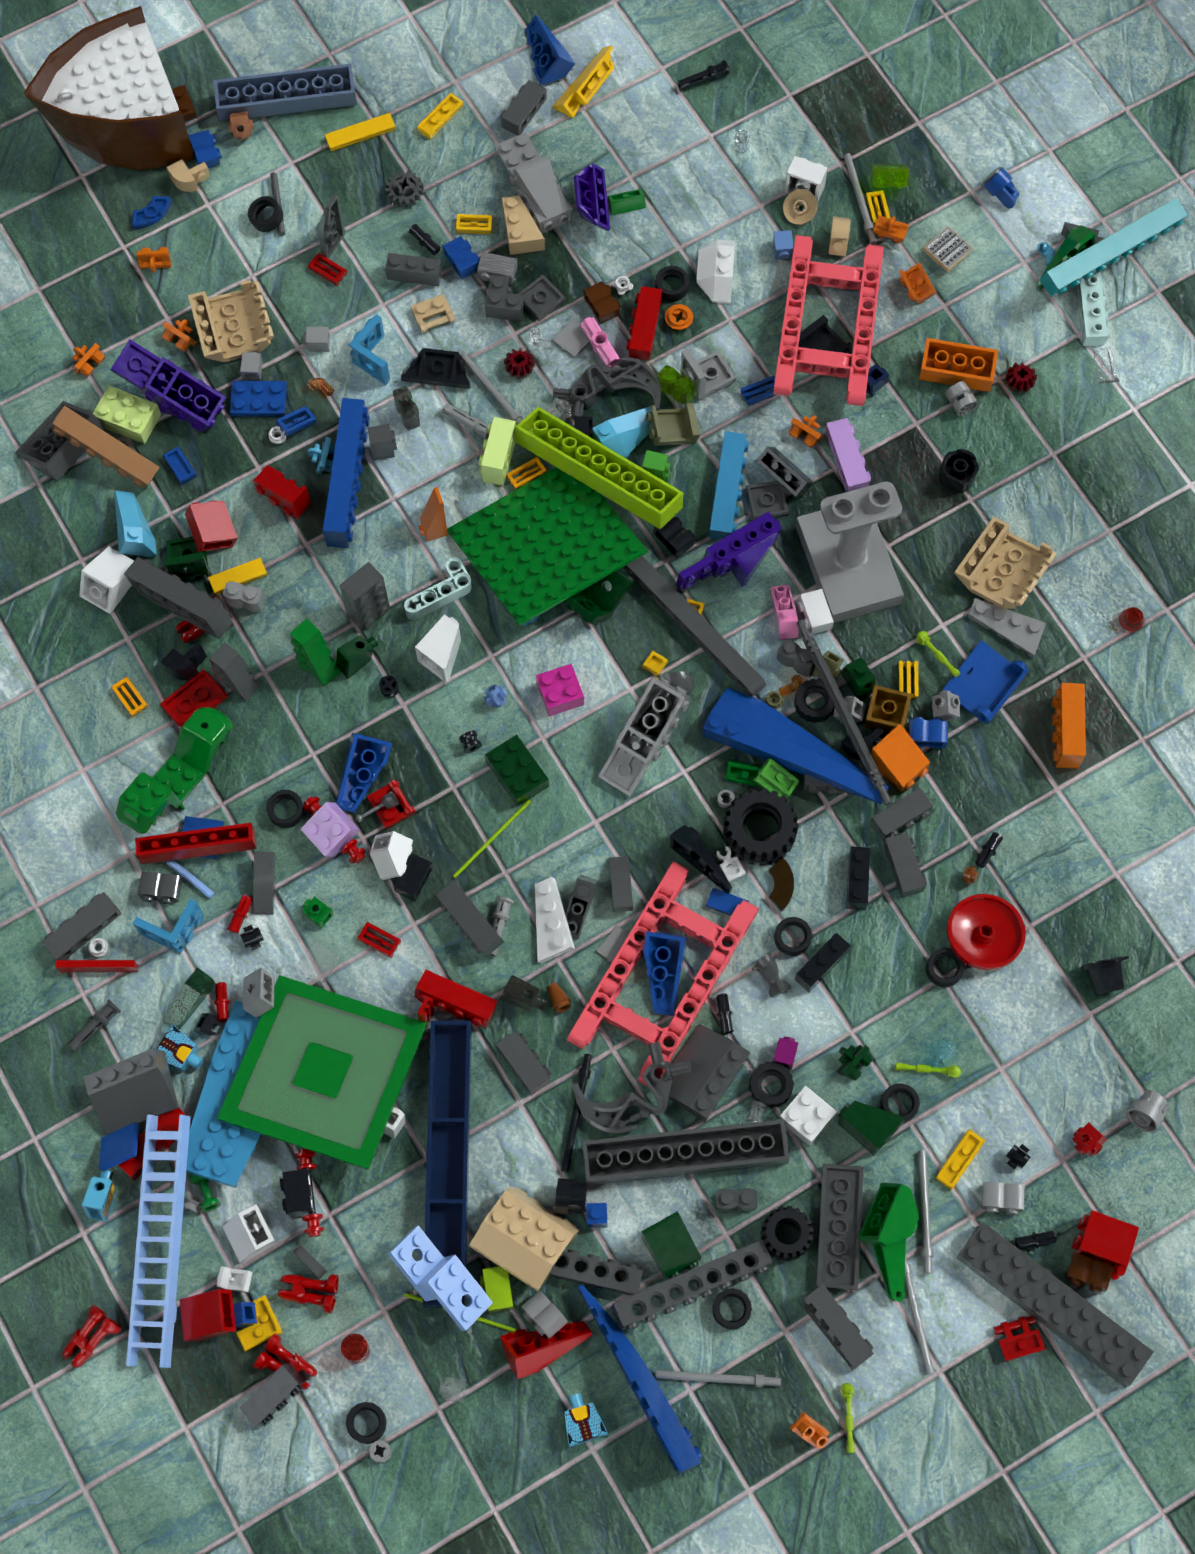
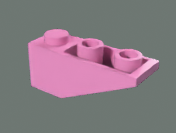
M780 585L771 587L779 639L798 638V617L790 586Z

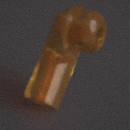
M313 378L307 382L308 388L311 390H323L327 396L332 395L334 389L323 378Z
M794 675L791 678L792 683L778 688L782 697L795 692L800 684L804 683L800 675Z

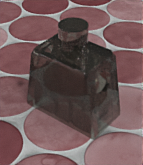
M511 975L500 997V1000L526 1011H530L532 1006L543 1011L548 1001L538 996L539 988L514 975Z

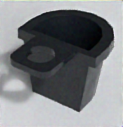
M1129 956L1110 958L1082 965L1083 970L1087 971L1096 995L1124 989L1121 962L1129 959Z

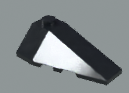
M686 825L674 831L670 835L669 847L720 889L731 894V884L700 836H698L699 833L693 827L689 828Z

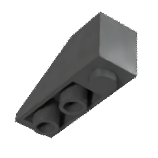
M580 875L576 880L566 912L571 937L579 939L599 883V880Z

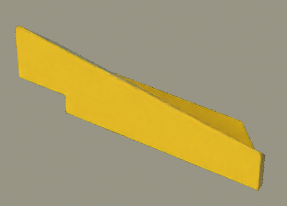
M612 45L603 47L553 104L552 107L570 118H574L580 105L588 104L614 69V62H611Z

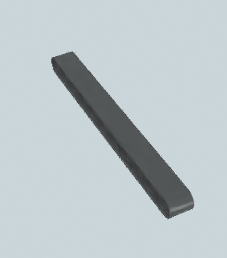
M643 556L622 567L747 695L753 697L766 686L764 679Z

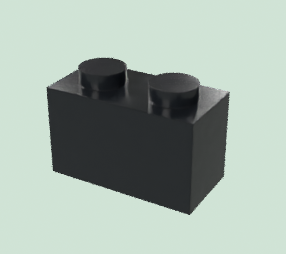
M411 853L409 858H407V867L404 874L400 877H395L392 884L396 893L416 902L433 870L432 862Z

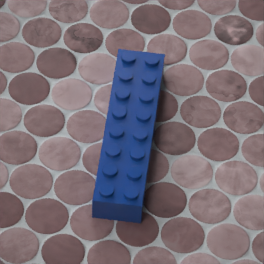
M342 398L323 526V534L328 547L349 548V543L353 542L354 532L351 530L352 525L356 523L354 509L358 508V497L356 495L357 492H360L361 488L359 475L362 476L363 474L361 460L365 459V448L363 447L364 443H367L368 440L366 426L369 427L370 425L368 407L365 406V401L362 399Z

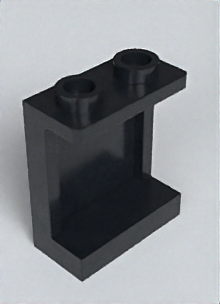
M824 315L800 332L798 347L852 353V343L846 344L828 326V319Z

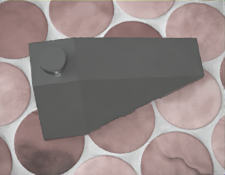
M336 193L327 204L316 227L323 256L328 259L345 236L339 196Z

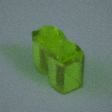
M665 365L658 373L661 390L671 394L677 402L686 404L693 397V382L689 378L680 375L676 369Z

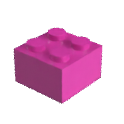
M572 663L536 675V684L549 717L584 705V695Z

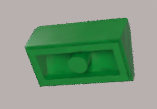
M641 189L607 196L613 215L646 208L645 196Z
M729 759L725 780L760 787L753 780L757 777L762 765Z

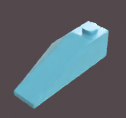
M650 407L609 419L593 427L592 438L627 458L649 435L650 424L646 421V413Z
M115 491L119 554L156 557L155 538L134 493Z

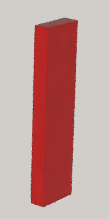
M57 960L55 966L60 973L138 972V964L135 960Z

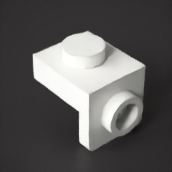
M221 1266L217 1277V1287L248 1293L252 1272Z

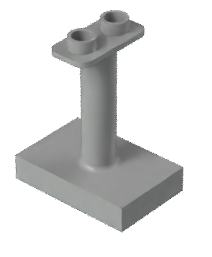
M881 482L827 497L821 501L820 511L797 517L795 526L817 588L818 590H823L834 623L902 604L904 594L877 525L879 522L898 517L902 512L900 499L894 485L890 482Z

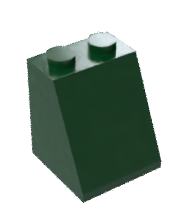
M854 1101L851 1105L847 1103L838 1115L840 1117L838 1124L873 1156L892 1137L905 1120L900 1115L858 1101Z
M678 1211L641 1232V1239L665 1281L680 1275L687 1268L690 1271L700 1265L698 1262L701 1261L702 1257Z

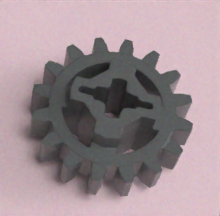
M400 171V175L393 173L394 178L389 177V182L386 183L385 190L388 200H393V205L399 203L401 208L403 204H406L407 207H409V203L416 205L415 200L420 201V195L424 194L421 178H417L416 173L410 175L409 171L406 174Z

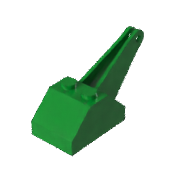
M901 1183L880 1184L858 1236V1239L866 1244H873L887 1296L891 1301L897 1302L902 1301L905 1297L906 1238L911 1237L916 1231L919 1220L912 1190Z

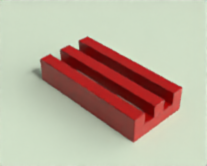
M319 252L308 264V268L336 286L339 285V281L343 280V276L348 274L345 268ZM326 265H328V266H330L331 268L335 269V270L338 271L340 274L334 272L333 270H331V269H330L329 267H327Z
M369 922L365 924L357 938L358 941L390 958L393 957L394 952H396L398 945L401 943V939ZM368 928H369L370 930H372V931H374V932H376V933H378V934L384 936L385 938H387V939H389V940L395 942L394 945H392V944L386 942L385 940H383V939H381V938H379V937H377V936L371 934L370 932L367 931ZM364 935L390 948L391 950L388 951L387 949L373 943L372 941L364 938Z
M429 996L425 997L418 1011V1020L427 1023L425 1029L428 1027V1022L430 1023L431 1015L433 1016L435 1013L434 999Z

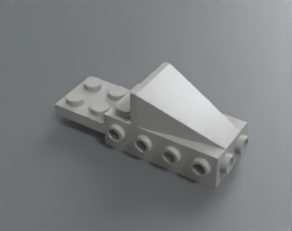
M525 132L496 144L495 151L509 174V183L515 188L516 195L521 197L541 234L571 222L573 207L570 201H566L563 188H559L557 185L558 181L555 174H553L549 157L542 158L541 155L539 156L527 133Z
M662 676L660 678H652L647 682L643 696L638 698L635 710L626 719L627 724L624 729L619 731L616 737V746L598 776L630 797L635 792L649 765L659 759L661 747L667 746L672 728L675 729L680 722L678 717L681 712L687 710L690 704L688 702L690 696L686 695L687 691L679 686L676 688L671 686V681Z

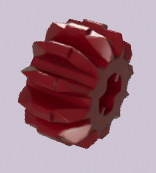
M520 347L519 351H516L513 348L512 353L507 352L504 360L506 372H510L511 377L517 375L519 379L523 375L526 378L527 373L532 374V368L535 367L534 356L529 354L528 349L522 351Z
M1023 361L1020 365L1015 362L1013 367L1008 368L1005 379L1008 381L1007 386H1013L1012 392L1016 389L1019 393L1022 390L1028 392L1030 388L1034 387L1037 375L1035 374V369H1030V364L1025 366Z

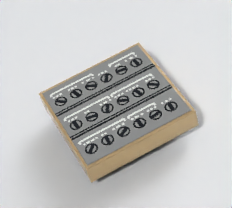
M949 226L923 247V251L946 272L952 270L971 254L974 249Z

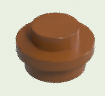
M967 867L964 871L962 881L966 882L969 886L977 881L979 873L976 872V867Z

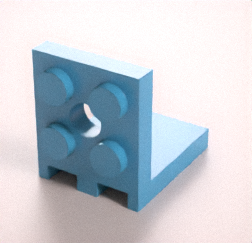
M375 314L372 319L367 320L365 327L355 334L354 339L349 344V347L352 348L350 354L354 357L352 363L384 385H387L390 381L388 364L371 352L385 336L382 318Z
M190 899L171 933L138 917L135 918L133 925L140 935L181 954L187 942H191L194 936L193 931L196 926L201 924L204 916L199 904Z

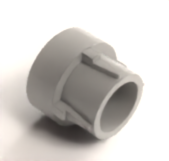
M1146 1090L1139 1099L1133 1101L1126 1114L1129 1121L1137 1128L1153 1133L1158 1130L1163 1122L1169 1104L1159 1093L1153 1090Z

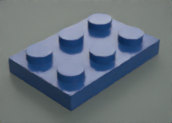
M232 381L231 416H285L287 382Z

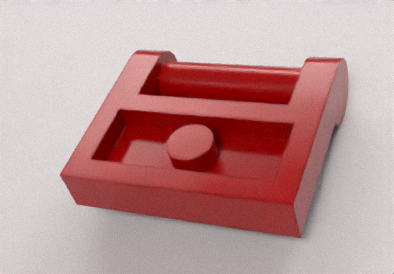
M397 780L389 782L388 785L367 796L368 801L374 808L382 803V798L385 794L393 791L404 809L403 812L399 813L396 807L386 808L384 806L375 811L386 830L416 813L414 807L410 806L399 788L400 784Z

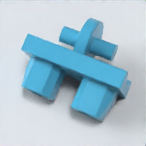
M329 437L325 438L321 450L319 444H315L314 448L308 449V455L312 457V462L316 463L317 459H319L316 470L318 474H322L323 471L332 472L333 460L327 459V456H334L336 444L331 443V438Z

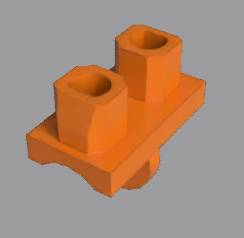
M879 215L873 233H876L878 237L883 238L886 236L892 238L894 242L900 243L904 241L909 225L896 221L894 216L890 219Z
M149 247L137 251L139 269L151 268V272H156V268H171V259L167 247H160L157 251H151Z
M184 319L182 322L177 320L175 324L178 326V329L165 321L162 325L166 328L162 334L164 339L172 343L176 335H178L180 338L175 346L184 352L190 344L195 346L197 341L185 334L186 332L190 334L193 331L190 328L189 320Z
M95 343L87 353L85 352L88 348L85 345L81 349L74 347L75 355L72 359L77 361L81 358L73 370L77 375L80 372L84 376L89 377L94 368L88 362L92 359L96 364L100 365L105 359V356L99 350L100 346Z
M813 415L811 418L805 416L802 421L806 422L807 425L796 418L792 419V427L789 431L792 437L798 439L801 433L805 432L808 435L803 443L811 448L817 441L821 442L823 439L822 434L812 429L814 427L818 430L821 426L816 423L817 416Z
M803 1411L797 1421L789 1427L816 1449L818 1447L822 1449L829 1441L827 1436L830 1432Z

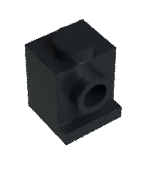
M575 416L574 428L592 438L593 417Z

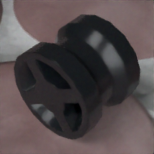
M386 675L380 679L379 688L381 694L386 698L395 697L399 692L397 679L391 675Z
M475 730L468 731L459 737L460 742L464 745L465 753L474 752L482 747L481 741L477 739L478 734Z

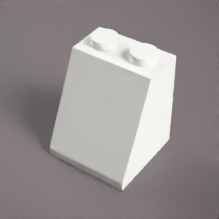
M107 547L81 570L79 596L105 612L112 613L132 586L124 573L134 560L119 554V551L111 547Z
M444 614L415 646L418 662L445 683L449 681L461 642L457 620L453 617L449 618Z

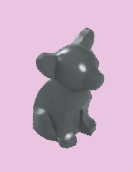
M770 952L764 955L752 968L753 971H758L770 985L768 993L771 997L784 993L786 988H791L788 983L779 979L778 965Z

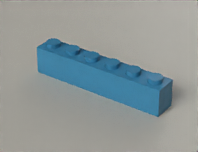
M726 431L724 433L709 538L723 539L736 531L737 524L734 523V518H738L739 507H736V503L741 501L742 491L739 490V485H743L744 474H741V470L746 467L747 458L743 456L744 452L748 453L749 442L746 441L747 434Z

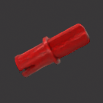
M242 895L236 910L232 912L234 915L227 930L239 934V930L244 919H247L246 914L253 901L250 896Z
M218 982L215 984L216 1001H214L217 1021L227 1022L229 1018L228 1004L230 1003L227 996V984L225 982Z

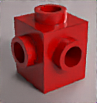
M1088 1122L1084 1127L1076 1130L1072 1140L1076 1143L1074 1148L1082 1155L1086 1153L1091 1157L1092 1155H1097L1102 1150V1145L1107 1139Z

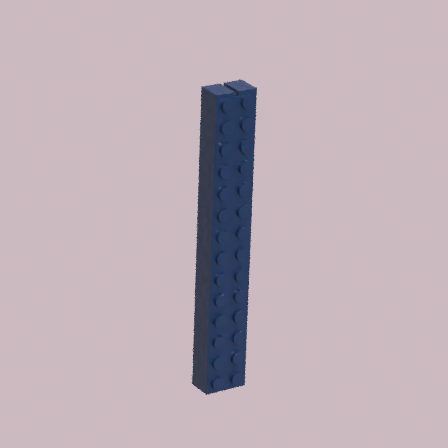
M431 1021L425 1234L443 1257L456 1255L466 1268L471 1021ZM463 1295L461 1302L466 1307V1296ZM423 1299L424 1308H443L437 1299L426 1302Z

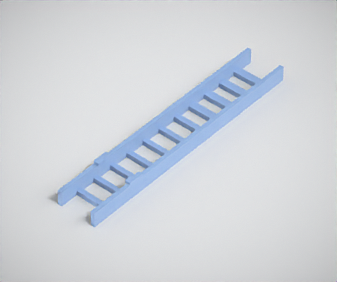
M147 1115L126 1366H138L139 1348L161 1349L159 1367L171 1368L174 1322H176L177 1314L176 1294L191 1116H179L178 1131H157L158 1116ZM156 1140H178L177 1152H155ZM154 1161H176L175 1173L154 1172ZM153 1181H174L173 1193H152ZM151 1202H173L172 1215H150ZM149 1222H171L170 1237L148 1236ZM148 1242H169L168 1258L147 1257ZM146 1263H168L167 1278L145 1279ZM144 1284L166 1285L165 1300H143ZM144 1305L164 1306L163 1322L144 1321ZM141 1326L163 1327L161 1343L140 1342Z

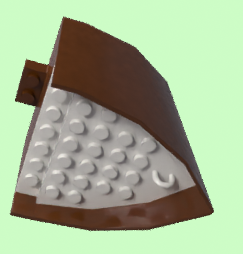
M141 6L121 12L80 30L49 54L24 91L25 96L69 145L100 164L139 171L170 166L180 160L188 162L195 159L185 126L186 121L197 118L195 109L185 85L171 89Z

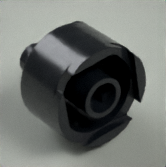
M965 449L948 452L943 458L939 471L940 483L947 489L959 493H964L972 487L979 470V464L975 455Z

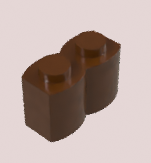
M601 281L583 290V297L600 324L619 315L621 306L619 301L613 298L609 285H605Z
M1074 1252L1065 1278L1069 1279V1283L1081 1287L1083 1284L1088 1286L1090 1291L1101 1294V1292H1106L1114 1266Z

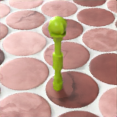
M926 631L919 632L916 636L917 642L922 646L926 645L929 647L934 656L948 668L955 678L960 675L959 670L954 668L947 661L948 659L944 654L932 645Z
M896 1062V1070L938 1072L953 1078H957L961 1074V1069L957 1065L939 1068L931 1067V1065H908Z
M844 1383L840 1391L846 1403V1452L855 1453L852 1436L854 1425L853 1416L851 1415V1397H854L855 1389L851 1383Z

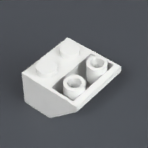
M394 831L375 836L370 856L380 879H391L404 874L407 867V858L412 852V839Z
M257 1204L238 1213L222 1226L240 1263L277 1245Z

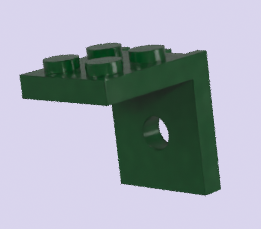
M193 536L166 541L169 558H166L165 562L171 576L174 574L180 579L187 578L188 581L196 580L195 577L206 575L207 578L210 576L206 551L198 552Z
M617 570L564 602L570 610L579 613L584 621L592 624L610 618L633 581ZM606 581H609L612 585L610 591L605 588Z

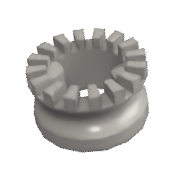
M722 790L718 794L717 803L720 807L726 809L728 806H731V802L735 798L733 792ZM722 796H729L730 802L723 803Z
M185 1196L183 1208L197 1213V1207L201 1203Z

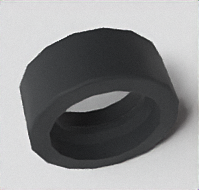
M262 196L251 203L248 209V218L258 231L270 232L281 224L283 210L274 198ZM266 207L274 208V212L268 220L263 222L257 221V216L262 209Z
M667 266L658 272L655 288L662 289V299L675 302L686 296L689 288V277L684 269L678 266ZM667 277H676L682 281L683 285L678 290L670 291L663 288L662 280Z
M291 790L277 791L270 796L267 802L266 810L269 819L280 828L294 827L304 816L302 800L297 793ZM283 799L293 800L297 806L295 815L288 819L278 818L274 812L276 803Z
M788 917L782 920L777 925L774 935L775 945L778 950L789 956H798L804 953L809 948L812 939L810 926L806 921L798 917ZM797 926L802 929L805 939L800 946L789 947L784 944L781 935L786 927Z
M940 948L934 951L926 964V973L929 980L940 987L955 985L962 978L965 970V963L950 948ZM949 957L955 961L957 971L953 977L944 979L935 973L934 963L938 958Z
M903 1083L894 1084L883 1093L880 1102L881 1109L893 1113L888 1106L889 1097L896 1092L907 1094L911 1099L912 1107L908 1113L900 1115L905 1119L903 1123L912 1120L918 1112L920 1106L919 1096L909 1085Z
M735 1288L725 1289L714 1299L712 1307L713 1317L723 1328L730 1330L738 1329L744 1326L750 1318L752 1312L751 1301L741 1290ZM727 1297H736L744 1305V1313L737 1321H728L720 1313L721 1302Z
M358 1403L351 1408L347 1415V1432L359 1443H373L380 1439L386 1430V1416L382 1409L374 1403ZM364 1410L374 1412L379 1421L377 1430L368 1436L359 1434L354 1427L355 1417Z

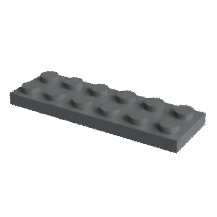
M835 1164L822 1165L816 1288L824 1284L828 1289L858 1290L860 1240L858 1236L861 1232L864 1167Z

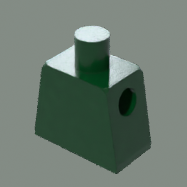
M359 635L337 648L336 667L348 679L371 661L372 650L378 646L376 639L370 637L365 640Z
M860 657L845 665L841 675L854 696L860 701L871 696L875 686V677L863 658Z

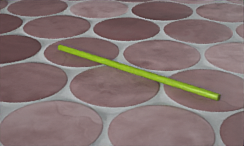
M528 799L453 877L456 878L531 803V800Z
M406 1292L404 1294L405 1297L423 1302L421 1297ZM482 1317L477 1319V1321L507 1331H516L515 1328Z

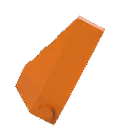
M438 487L433 489L420 517L421 525L418 526L421 536L425 535L427 542L448 535L444 504Z

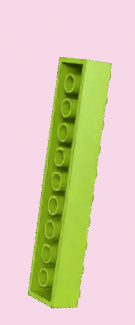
M540 407L534 409L515 426V442L658 529H661L683 508L684 493Z

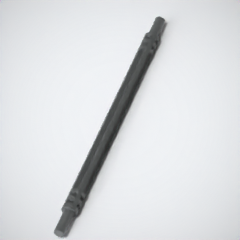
M804 620L798 621L797 625L804 638L803 642L875 790H878L884 805L887 806L892 801L884 787L886 784L813 635H810Z

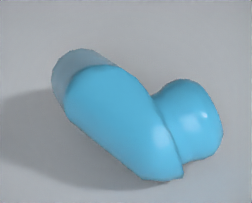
M1041 242L1037 248L1039 253L1046 258V267H1048L1055 256V250L1045 242Z

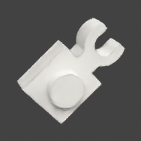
M727 846L725 847L727 855L722 856L717 851L716 857L719 861L723 862L719 867L729 883L745 876L746 872L737 857L731 858V850Z

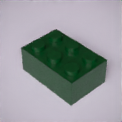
M517 734L485 754L487 765L517 807L549 787L548 777Z

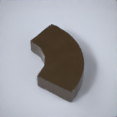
M784 858L769 870L774 881V889L769 899L782 912L788 906L794 891L793 873Z

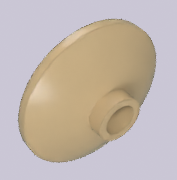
M794 190L784 201V215L793 224H806L814 218L817 212V200L808 190ZM804 205V210L800 211V206Z

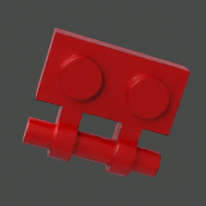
M1034 1316L1018 1317L1016 1321L1009 1323L1007 1321L1001 1322V1325L993 1327L996 1335L1002 1333L1005 1335L1006 1339L998 1341L1005 1362L1045 1350L1039 1329L1030 1331L1029 1325L1036 1323ZM1022 1329L1023 1334L1012 1335V1330Z

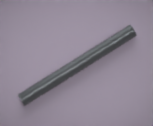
M273 172L270 174L273 198L282 208L277 173ZM282 220L281 224L277 227L279 236L285 235L284 220Z

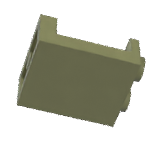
M686 403L683 409H663L659 411L656 410L655 405H651L646 413V421L650 424L649 436L650 439H653L654 446L696 444L700 432L694 403Z

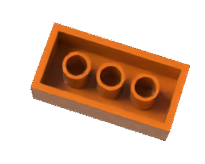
M927 338L919 380L946 385H954L964 381L969 389L990 392L994 381L998 350Z
M1061 683L1059 689H1056L1055 696L1052 697V708H1055V714L1052 716V725H1055L1052 742L1055 743L1056 749L1053 750L1052 758L1053 761H1056V768L1079 769L1086 756L1085 684Z

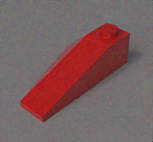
M584 1321L566 1323L550 1339L545 1334L541 1336L537 1331L526 1332V1329H520L500 1336V1340L511 1370L517 1379L537 1373L592 1336V1331Z

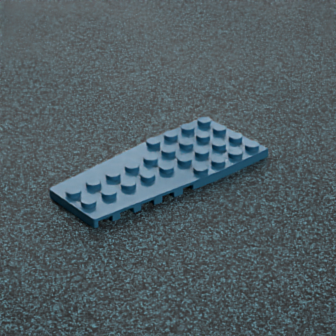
M237 1000L234 1003L213 1054L190 1127L186 1168L187 1173L233 1188L237 1187V1183L247 1167L246 1164L250 1156L253 1155L259 1138L262 1137V1134L217 1119L262 1016L260 1015L256 1018L243 1009V1002Z

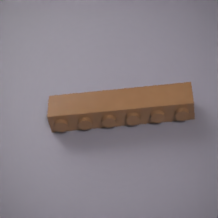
M65 405L52 423L51 428L54 429L53 432L56 435L68 438L73 446H80L85 449L86 454L93 458H99L103 465L108 468L113 467L120 476L133 480V484L139 488L144 487L147 489L160 468Z

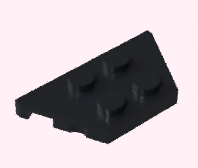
M422 348L418 353V357L411 362L409 369L401 375V381L470 389V382L464 365L461 362L459 352Z

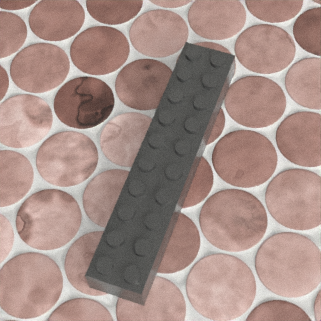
M784 1119L582 1141L587 1186L783 1165L789 1162Z
M984 1222L978 1226L956 1256V1259L1028 1314L1034 1316L1037 1321L1125 1388L1131 1386L1154 1353L1145 1344Z

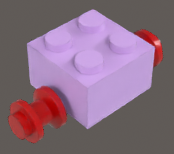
M311 796L306 799L303 810L305 812L310 811L312 816L301 828L302 832L325 857H335L341 851L343 855L349 854L351 864L355 862L357 864L365 858L366 850L357 847L358 841L356 839L351 840L360 829L336 803L325 802L323 806H320V799L317 796Z

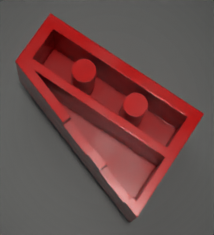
M267 465L253 480L255 491L261 496L265 495L274 506L278 505L287 516H293L295 519H298L311 505L307 487L302 486L300 488L296 486L295 480L290 479L288 481L283 477V473Z

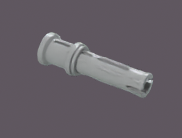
M445 404L442 409L443 414L467 426L472 433L481 435L484 440L488 439V425L483 423L482 419L473 418L451 404Z
M498 896L496 911L492 914L494 919L492 927L502 938L505 922H508L510 919L508 915L514 901L507 897ZM498 948L489 956L497 957Z

